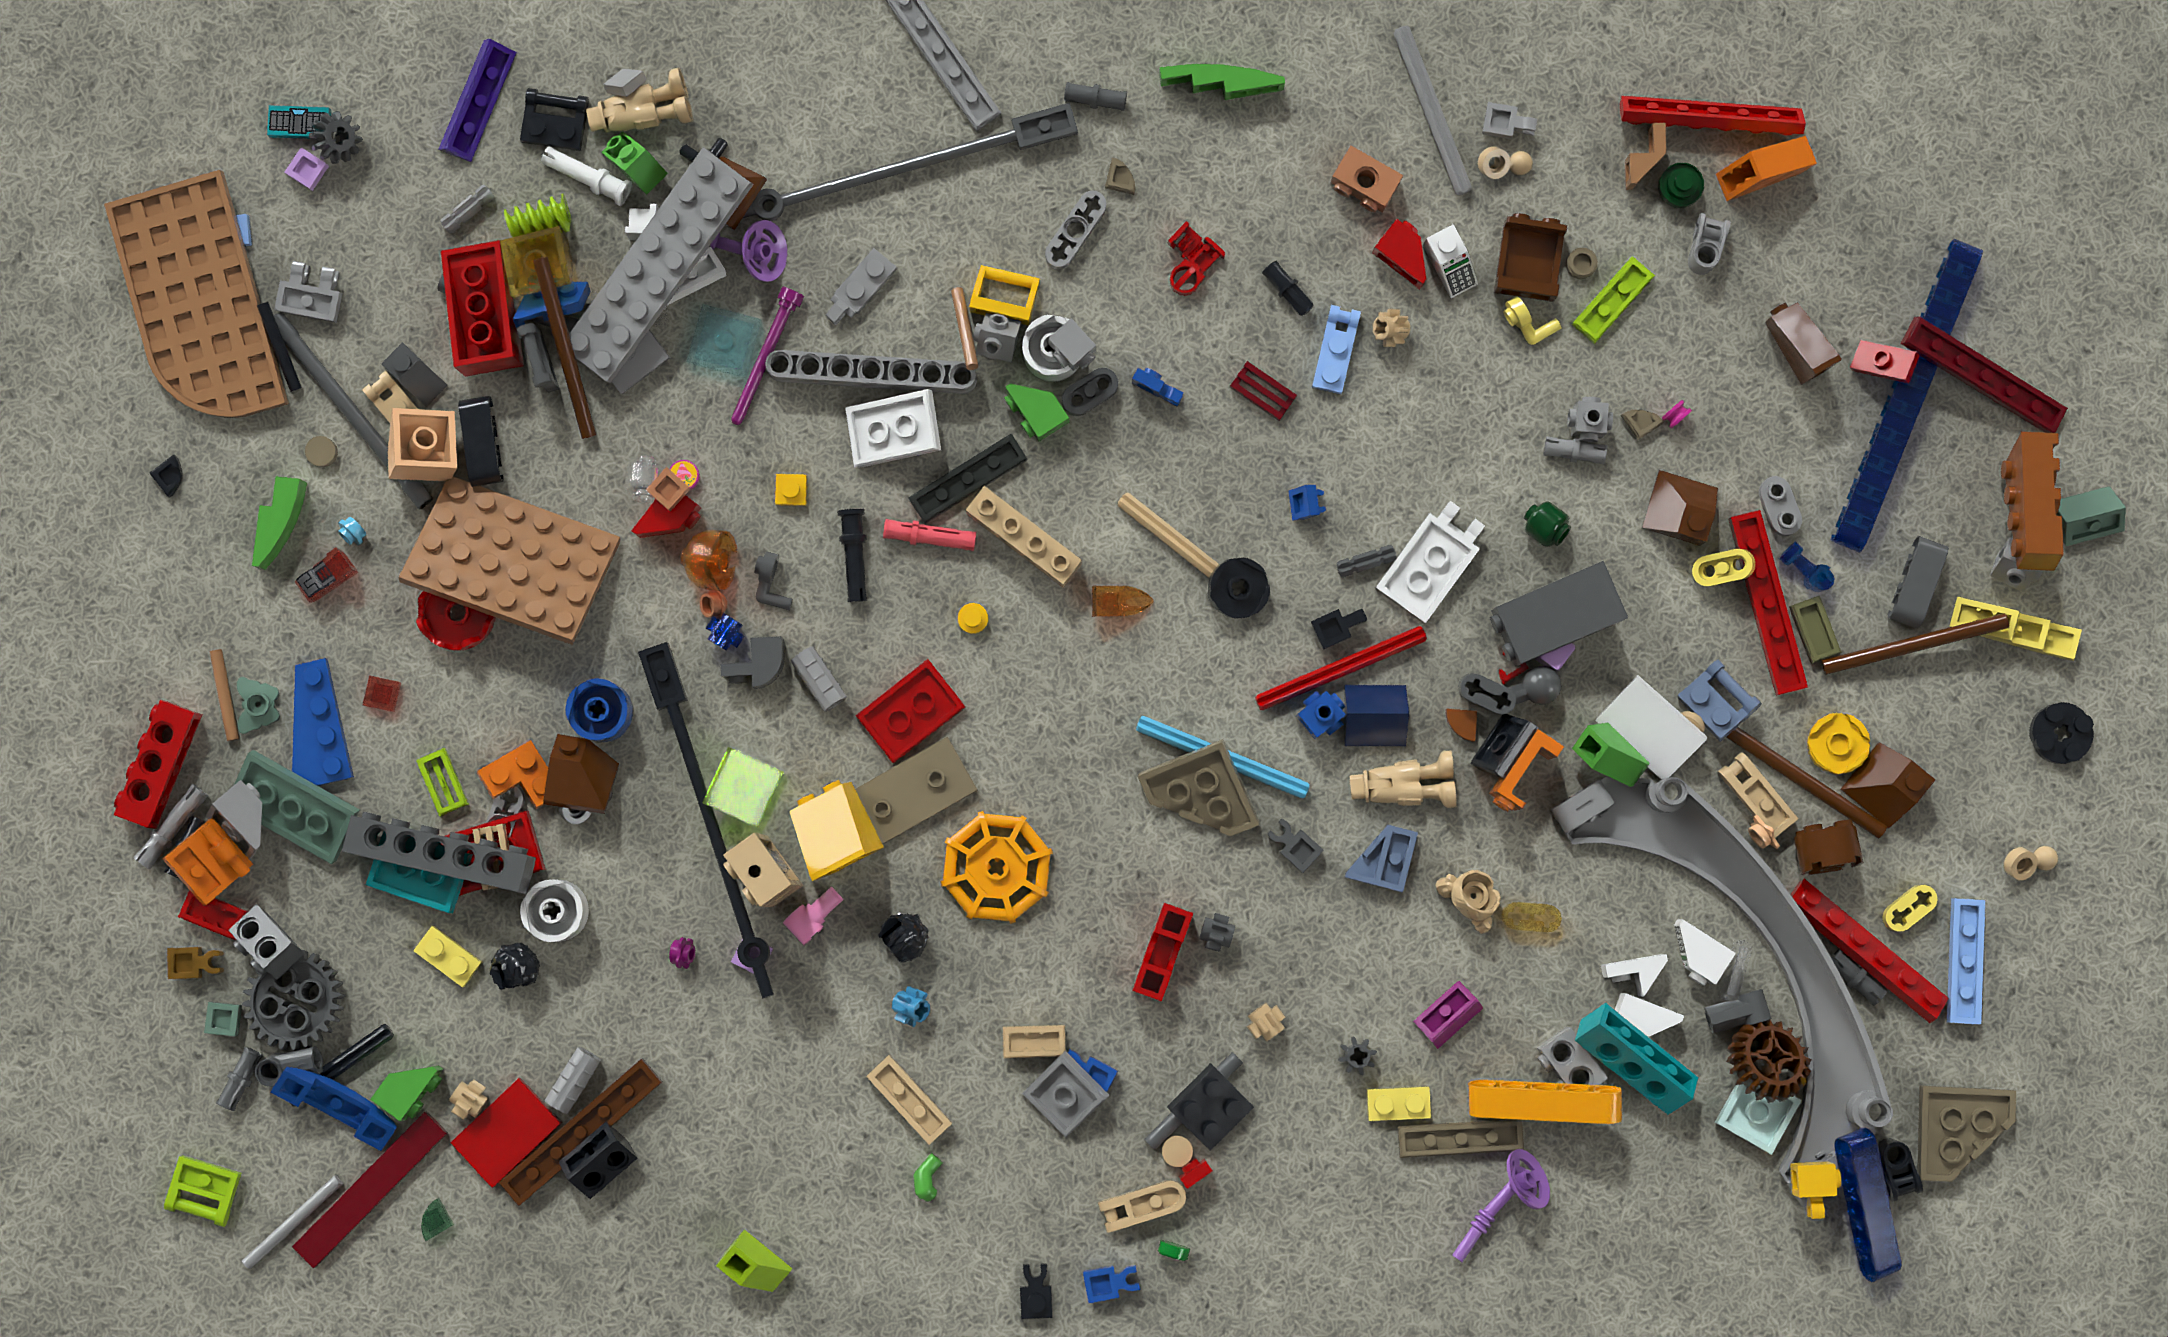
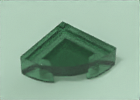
M440 1198L434 1200L427 1207L422 1217L421 1230L425 1242L454 1225Z

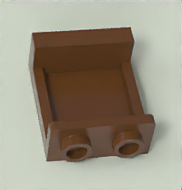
M1521 213L1507 216L1503 225L1494 293L1554 302L1558 297L1559 284L1557 282L1564 235L1567 232L1568 225L1560 224L1561 221L1554 218H1543L1542 221L1531 220L1529 215Z

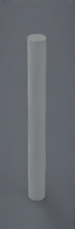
M334 1175L242 1260L244 1266L248 1269L255 1266L342 1186L343 1182L339 1177Z

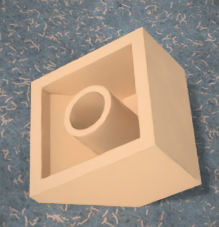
M393 408L388 442L389 479L446 481L447 479H452L457 469L455 411Z

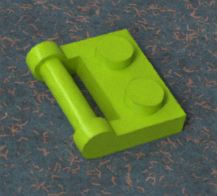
M184 1155L179 1156L165 1199L164 1209L175 1212V1210L212 1220L215 1225L225 1227L242 1173ZM181 1190L220 1201L218 1209L180 1198Z

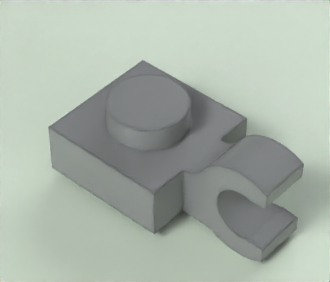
M1488 102L1482 134L1512 139L1513 132L1517 131L1521 134L1534 136L1537 119L1516 116L1518 109L1516 106Z

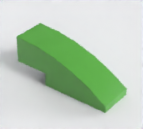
M275 477L272 506H259L252 560L253 567L266 570L286 544L298 520L304 502L307 482L298 478Z

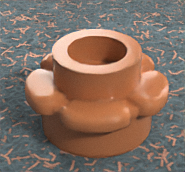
M711 589L708 593H704L701 596L700 608L703 615L719 619L727 609V600L720 591Z

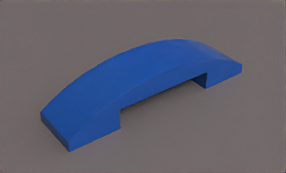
M286 1067L270 1092L297 1107L303 1101L356 1129L355 1138L382 1151L397 1128V1125L382 1110L365 1097L330 1078L307 1070Z

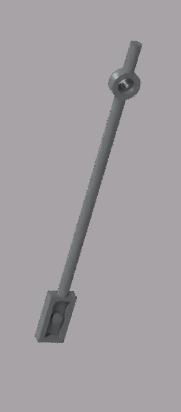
M1070 102L1013 118L1012 125L1014 129L811 187L782 195L774 189H762L743 218L757 215L762 220L773 221L782 215L785 206L1014 141L1018 142L1020 150L1077 135L1078 129ZM768 201H772L775 204L774 208L770 211L764 209V204Z

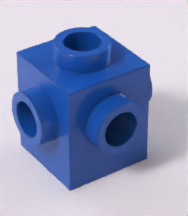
M1316 691L1303 701L1306 707L1296 715L1311 736L1316 739L1325 731L1330 736L1344 725L1340 719L1346 715L1343 712L1346 706L1335 693L1330 695L1325 691L1320 695ZM1319 709L1327 711V718H1322L1319 715Z

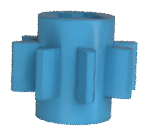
M907 986L906 991L898 992L892 1001V1009L897 1013L894 1019L912 1027H915L916 1022L924 1021L930 1012V1004L925 1000L928 994L910 986Z

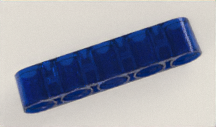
M1862 1127L1838 1137L1834 1142V1148L1841 1174V1182L1859 1268L1868 1281L1875 1282L1901 1270L1902 1261L1877 1140L1868 1128Z

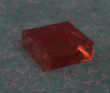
M369 675L363 706L395 712L401 682Z

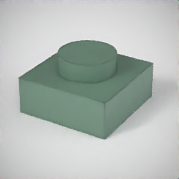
M208 1002L204 1033L238 1036L242 1005Z

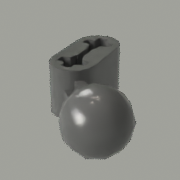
M1546 666L1534 667L1524 676L1523 683L1509 688L1474 673L1463 676L1458 684L1459 693L1464 699L1498 714H1507L1514 709L1516 704L1527 700L1539 705L1549 704L1556 700L1562 687L1561 679L1557 672ZM1476 679L1478 680L1477 686L1481 690L1492 695L1506 693L1507 706L1501 705L1499 709L1496 708L1497 702L1482 693L1473 692L1471 696L1468 695L1469 689L1465 687L1466 683L1473 682Z

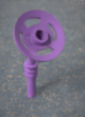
M768 220L754 222L747 229L743 243L721 237L720 233H718L710 245L713 250L719 248L742 255L747 270L759 281L768 282L775 280L781 275L786 265L787 244L780 228ZM763 229L772 235L775 242H772L771 238L763 233ZM753 233L754 237L751 239V241H750V243H749V245H748L749 238H750L751 234ZM772 253H777L775 264L769 270L767 264L771 260Z
M1517 1149L1509 1154L1507 1159L1509 1182L1483 1210L1480 1209L1478 1211L1480 1215H1475L1476 1221H1471L1472 1227L1452 1254L1459 1261H1464L1481 1234L1487 1233L1486 1228L1491 1227L1490 1222L1495 1221L1494 1216L1515 1193L1523 1203L1532 1209H1541L1548 1204L1550 1187L1547 1176L1537 1159L1528 1151ZM1520 1160L1523 1161L1531 1169V1171L1521 1167ZM1537 1184H1538V1188H1539V1196H1538V1198L1536 1197V1194H1537Z

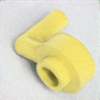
M1518 296L1505 303L1506 310L1503 313L1506 320L1511 326L1516 325L1521 329L1527 343L1530 345L1540 342L1561 329L1559 321L1555 318L1534 330L1531 324V315Z

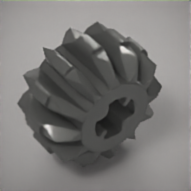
M335 111L331 116L328 113L322 114L321 121L316 120L312 123L316 132L309 133L308 137L317 140V143L312 145L311 149L313 151L322 150L320 159L325 160L330 156L331 163L337 164L340 158L347 162L351 160V154L359 153L360 150L355 143L362 142L363 138L355 135L360 126L358 124L350 125L352 116L347 115L342 119L341 113ZM337 132L335 136H340V142L335 143L336 139L332 140L331 134Z

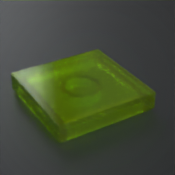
M728 747L702 803L758 828L784 772Z

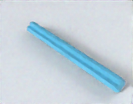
M1141 716L1136 730L1142 734L1189 753L1212 744L1146 716ZM1228 750L1238 773L1299 798L1306 797L1310 786L1309 783Z

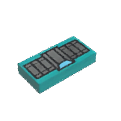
M269 105L267 135L272 138L311 139L308 137L309 133L316 132L312 123L316 120L321 121V115L324 113H328L331 116V109L329 107Z

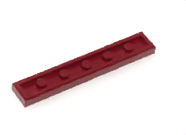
M1920 316L1913 318L1900 343L1911 351H1916L1927 361L2045 433H2055L2068 409Z
M427 1111L423 1112L302 1235L292 1248L313 1269L316 1268L448 1132Z

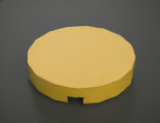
M1842 713L1828 714L1819 719L1810 729L1807 739L1808 753L1814 764L1823 771L1835 775L1846 774L1859 768L1867 759L1870 737L1864 724L1854 716Z

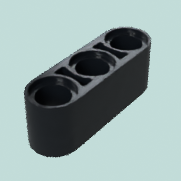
M491 396L459 400L460 423L467 472L471 486L503 482L504 477L503 474L500 475L499 467H502L499 445H496L495 437H498L495 415L492 416L491 407H494Z

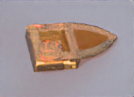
M1092 586V617L1130 616L1142 612L1154 602L1153 598L1147 593L1135 587Z

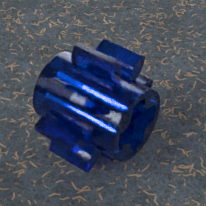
M723 613L720 620L713 616L706 626V629L711 632L707 639L726 651L730 645L738 648L745 637L739 632L743 625Z

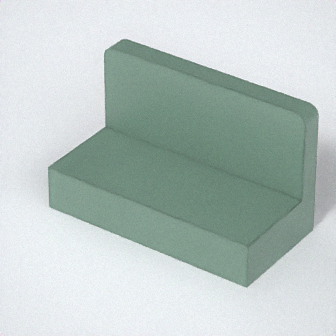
M2111 487L2096 489L2060 500L2057 515L2062 516L2063 543L2065 546L2125 531L2126 507Z

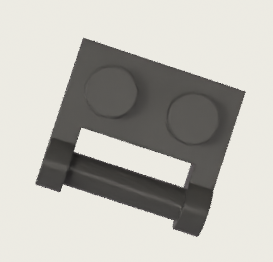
M533 323L518 327V336L524 341L534 376L532 380L536 388L543 387L548 393L559 390L560 387L542 332Z

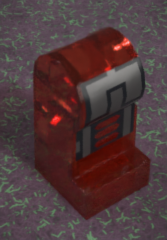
M335 547L326 554L327 556L315 564L312 569L296 579L295 584L309 603L319 600L359 573L343 550Z

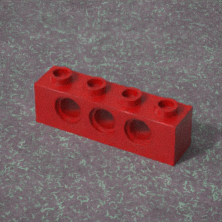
M160 700L158 704L154 705L149 715L151 723L148 731L140 737L137 745L139 750L137 758L127 769V783L124 790H121L116 796L114 807L116 808L115 816L146 828L157 829L203 714L165 700ZM170 727L173 731V736L169 742L165 743L162 733L165 728ZM158 755L161 759V766L154 772L150 764L152 758ZM146 784L149 787L150 793L145 800H142L139 796V790L141 786Z

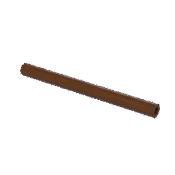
M548 257L537 258L533 260L581 438L593 437L596 435L550 263Z
M2004 613L1822 660L1824 673L1827 675L2009 628V621Z
M1737 727L1726 737L1848 819H1852L1854 823L1878 839L1885 833L1887 829L1885 824L1741 728Z

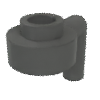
M766 551L764 557H758L754 573L759 574L756 600L760 603L790 611L792 598L769 592L779 562V554Z

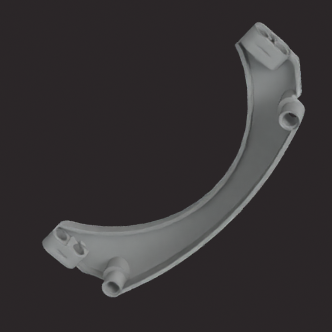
M1606 776L1561 802L1562 804L1559 803L1551 809L1553 815L1572 844L1605 843L1634 848L1660 856L1688 869L1712 884L1752 921L1771 947L1785 973L1795 999L1802 1027L1804 1047H1809L1805 1056L1812 1059L1810 1065L1807 1066L1811 1073L1806 1078L1807 1083L1804 1086L1801 1112L1794 1138L1780 1165L1779 1171L1792 1190L1790 1163L1831 1162L1840 1171L1841 1186L1852 1178L1851 1174L1862 1167L1876 1132L1874 1127L1886 1126L1893 1117V1110L1876 1055L1855 1003L1814 928L1774 872L1723 816L1682 779L1677 777L1666 778L1656 784L1652 779L1639 778L1634 786L1629 787ZM1668 783L1675 785L1678 790V795L1674 800L1668 799L1664 794V788ZM1877 1103L1880 1106L1881 1114L1876 1120H1872L1869 1116V1109L1873 1104ZM1795 1196L1800 1205L1806 1207L1807 1197L1799 1198Z

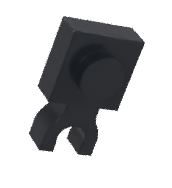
M1041 1263V1273L1038 1276H1032L1029 1272V1264H1023V1274L1028 1281V1286H1020L1021 1319L1052 1318L1051 1285H1043V1280L1047 1274V1263Z

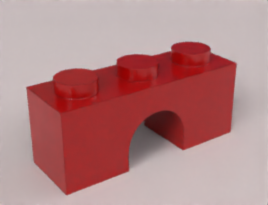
M1163 903L1132 991L1162 1001L1176 958L1194 913Z

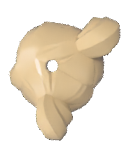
M1470 870L1458 878L1448 874L1436 882L1435 886L1438 894L1444 898H1452L1455 908L1463 916L1471 919L1472 924L1479 933L1483 934L1491 929V916L1499 907L1501 896L1499 891L1493 889V880L1488 874L1479 870ZM1471 894L1475 895V899L1471 898Z

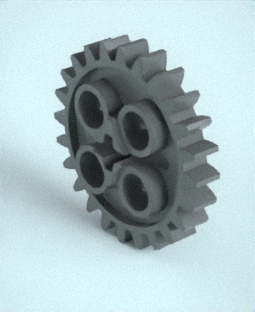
M302 950L305 954L286 971H290L292 974V982L287 987L282 985V976L284 974L275 979L268 972L262 975L255 969L259 975L257 979L250 977L247 979L253 985L252 989L243 990V993L250 996V1000L243 1002L242 1006L251 1008V1011L246 1013L244 1018L255 1020L249 1029L254 1031L261 1029L257 1038L260 1040L268 1038L267 1045L273 1047L279 1042V1049L287 1050L289 1044L292 1050H300L301 1042L307 1048L312 1047L311 1038L322 1042V1031L333 1032L329 1026L330 1021L340 1022V1019L334 1015L335 1011L344 1010L343 1006L337 1004V1000L344 998L345 994L336 992V989L343 985V982L332 980L338 971L334 969L327 970L330 962L327 960L319 962L320 955L312 953L308 958V951ZM317 984L319 995L314 1000H311L309 997L310 988ZM274 987L283 993L293 995L300 1001L315 1006L317 1012L313 1013L302 1006L295 1005L291 1001L271 993L270 988ZM273 1000H276L278 1010L275 1014L270 1015L268 1006ZM303 1012L305 1023L302 1027L297 1028L295 1019L298 1014Z

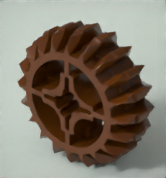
M1771 1019L1752 1025L1745 1024L1741 1027L1740 1031L1733 1035L1732 1043L1727 1049L1731 1055L1726 1062L1734 1065L1729 1074L1737 1075L1739 1078L1736 1085L1744 1084L1746 1086L1745 1094L1755 1092L1756 1101L1762 1100L1765 1097L1768 1103H1773L1776 1100L1783 1102L1798 1094L1799 1090L1807 1083L1806 1078L1811 1073L1807 1066L1810 1065L1812 1060L1804 1056L1809 1047H1801L1799 1044L1802 1036L1795 1038L1792 1035L1793 1027L1784 1030L1782 1021L1776 1022L1773 1025ZM1753 1041H1759V1047L1756 1052H1750ZM1788 1069L1786 1080L1780 1081L1779 1075L1782 1073L1781 1070Z

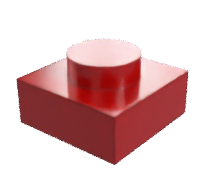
M1195 1158L1181 1168L1184 1173L1179 1177L1188 1189L1213 1170L1205 1158L1200 1162Z

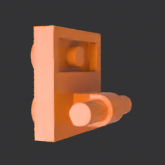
M214 818L206 821L163 858L164 862L203 906L211 902L238 877L242 878L253 865Z

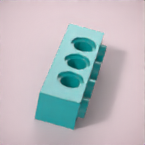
M1604 1003L1581 1019L1575 1041L1664 1113L1669 1115L1693 1100L1699 1077L1607 1003Z

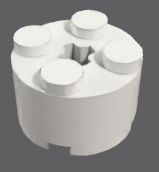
M1044 315L1034 320L1024 334L1022 351L1025 364L1032 374L1044 381H1061L1077 371V369L1073 371L1069 366L1063 368L1053 357V352H1047L1048 338L1069 320L1067 318Z
M550 879L538 882L528 891L520 907V915L524 927L533 936L546 942H561L575 937L584 929L589 914L588 902L584 893L577 885L564 880ZM554 904L561 908L557 918L555 915L549 914V909L554 908Z

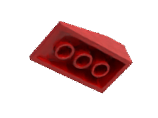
M497 240L442 250L441 259L454 368L467 377L523 367L521 339L518 336L517 328L513 321L516 312L501 241Z

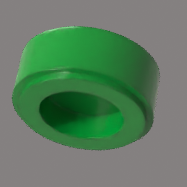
M1160 1240L1158 1252L1173 1259L1186 1261L1188 1260L1190 1248Z

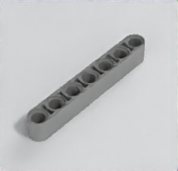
M776 350L768 355L765 362L766 369L774 380L787 383L911 391L929 389L932 392L957 394L971 392L977 383L975 370H968L965 362ZM778 360H786L789 364L787 370L783 373L773 371V366ZM808 362L819 364L818 371L813 375H807L803 372V368ZM839 364H847L850 369L847 375L838 377L833 373L834 368ZM874 365L880 368L879 375L876 378L868 379L864 376V370L867 367ZM902 367L909 369L910 376L908 379L899 381L894 378V373L897 369ZM932 369L938 370L941 373L940 379L935 383L927 382L924 379L927 371ZM962 371L968 372L971 375V380L965 385H960L954 380L957 373Z

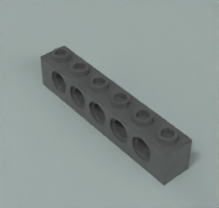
M363 812L362 817L353 815L350 817L342 852L524 894L528 893L536 861L535 857L527 855L528 849L509 845L508 851L497 849L498 842L481 838L479 844L468 842V835L450 832L449 837L440 836V829L421 825L420 831L409 828L411 822L392 818L391 824L380 822V815ZM384 830L386 841L383 845L379 846L376 840L377 835ZM414 837L416 846L412 852L408 853L406 842L409 838ZM443 844L445 854L441 859L437 860L435 849L438 845ZM472 850L475 855L474 862L470 866H466L464 864V855ZM502 857L504 868L501 872L496 873L493 864L497 858Z

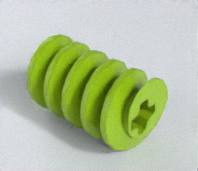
M564 193L561 194V203H557L553 196L549 197V206L547 207L541 199L538 200L536 210L533 209L530 203H526L525 213H522L518 206H514V216H510L507 210L504 209V217L509 233L518 245L523 244L524 235L532 242L535 241L536 232L542 239L546 238L547 228L553 236L558 235L559 225L565 233L569 232L571 228V214Z

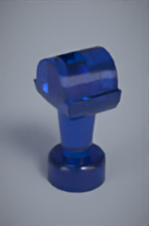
M1796 541L1778 558L1787 566L1792 563L1805 576L1804 586L1807 590L1823 592L1834 584L1835 578L1829 570L1830 567L1823 564L1815 565L1801 554L1803 547Z

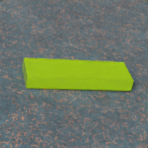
M1632 256L1576 318L1572 325L1595 344L1655 275Z

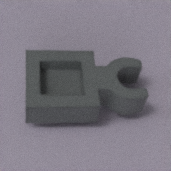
M1280 819L1278 823L1284 827V834L1276 836L1272 831H1269L1268 836L1272 841L1282 842L1285 845L1280 853L1299 871L1304 873L1324 850L1302 830L1293 835L1289 823Z

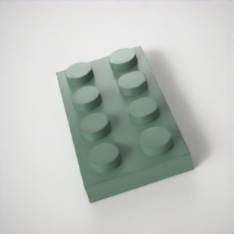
M255 750L249 752L235 784L242 780L245 785L248 783L253 785L260 793L261 797L259 799L262 802L261 825L330 864L337 861L343 848L351 815L357 816L360 809Z

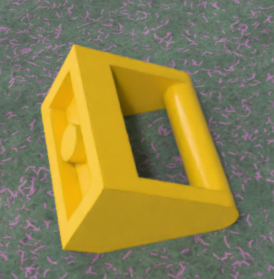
M981 265L969 305L970 312L984 316L986 313L1000 314L1006 318L1019 320L1021 324L1029 326L1040 278ZM984 279L1030 288L1026 307L980 297Z

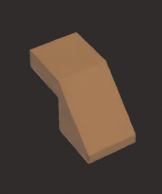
M1653 123L1649 128V153H1630L1625 159L1626 190H1632L1666 154V123Z

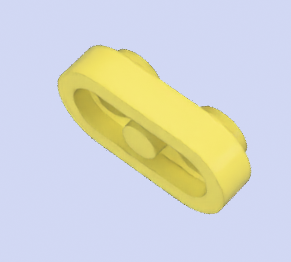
M1733 549L1706 555L1695 561L1692 574L1695 581L1703 586H1715L1748 578L1753 573L1755 559L1749 551L1744 549ZM1739 558L1743 559L1745 563L1742 570H1738L1735 565ZM1709 565H1712L1715 569V573L1711 577L1706 574V568Z

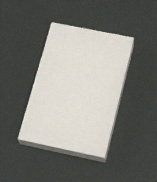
M926 389L845 408L853 463L856 468L941 450L932 390Z
M1639 675L1595 720L1599 724L1608 722L1650 763L1648 768L1662 780L1669 778L1707 740V736Z

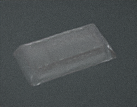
M1733 940L1731 951L1736 954L1724 972L1718 993L1719 999L1727 1001L1739 999L1753 948L1748 941Z

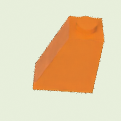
M1803 136L1750 151L1716 173L1726 201H1730L1799 175L1816 165L1817 162L1807 137Z

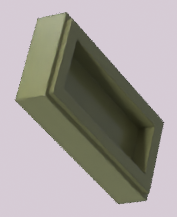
M1820 595L1789 606L1811 664L1842 653Z

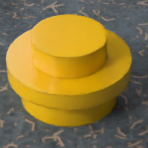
M977 603L964 605L958 613L959 626L963 631L970 634L983 631L988 623L987 611Z

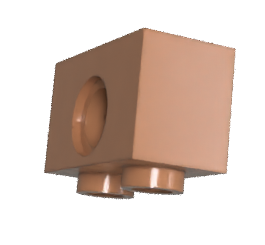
M1350 146L1333 174L1330 183L1335 185L1334 190L1344 197L1352 195L1361 200L1360 205L1368 211L1376 212L1378 210L1383 213L1399 186L1403 175L1357 148ZM1361 176H1367L1372 180L1373 186L1363 188L1358 184L1357 179Z

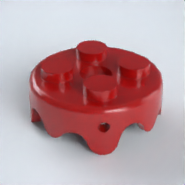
M423 591L418 597V618L416 623L419 630L435 645L452 651H464L482 643L490 634L496 617L464 606L466 611L464 618L460 621H453L450 617V610L458 603Z

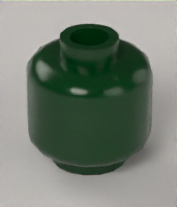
M1549 501L1543 502L1539 506L1532 505L1524 516V519L1527 521L1525 532L1545 547H1550L1554 544L1556 546L1560 545L1571 530L1569 516Z

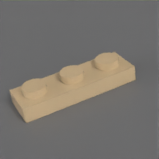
M890 1054L866 1076L929 1145L952 1124L950 1119Z

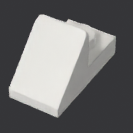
M1659 954L1601 965L1603 977H1611L1612 982L1630 980V974L1634 973L1638 996L1644 997L1667 963L1668 958L1667 954Z

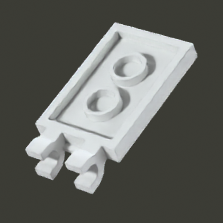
M1451 501L1446 505L1438 518L1429 513L1376 586L1379 591L1424 623L1428 621L1480 548L1475 546L1473 542L1485 527L1477 519H1474L1464 533L1451 524L1450 521L1460 509Z

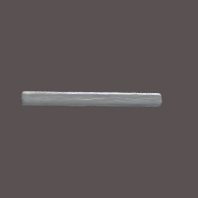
M1408 25L1399 27L1395 30L1394 37L1456 195L1466 194L1471 191L1472 186L1411 29Z

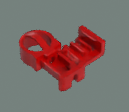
M1187 221L1167 242L1172 249L1177 247L1183 253L1181 257L1184 260L1172 270L1169 281L1173 291L1183 296L1194 293L1205 280L1203 274L1219 257L1222 259L1225 257L1224 250L1211 238H1204L1206 244L1201 242L1203 238L1189 226L1190 224ZM1185 232L1186 235L1177 244H1175V242ZM1187 269V271L1176 282V284H1174V277L1176 273H1178L1181 270ZM1194 273L1196 276L1194 287L1188 290H1181L1180 287Z

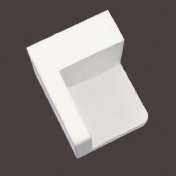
M650 204V209L629 208V227H625V234L629 240H637L658 211L659 207L657 204Z

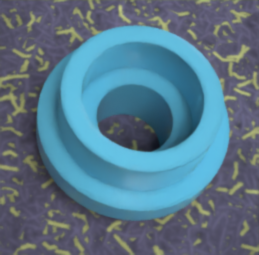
M349 517L345 521L342 519L338 522L341 528L338 530V533L349 545L353 542L357 545L363 543L362 538L366 536V532L357 521Z

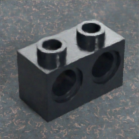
M606 1121L559 1161V1164L568 1181L591 1199L638 1158L627 1139Z

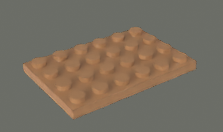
M453 476L452 479L446 480L399 575V582L573 645L618 549L620 537L481 486L472 487L470 482Z

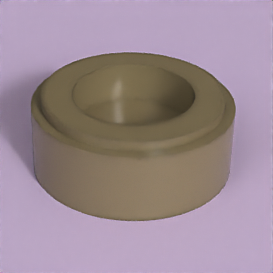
M1587 248L1573 250L1566 260L1567 271L1577 279L1590 277L1595 272L1598 264L1594 252Z
M325 436L313 437L305 447L307 460L317 467L330 466L338 455L336 444Z

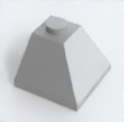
M240 780L212 803L205 817L208 820L214 818L250 860L260 847L262 802L259 799L261 795L257 789L250 783L245 785Z

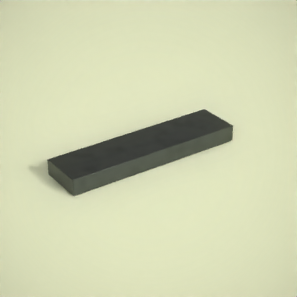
M1009 434L908 497L923 523L926 524L1028 459L1013 435Z

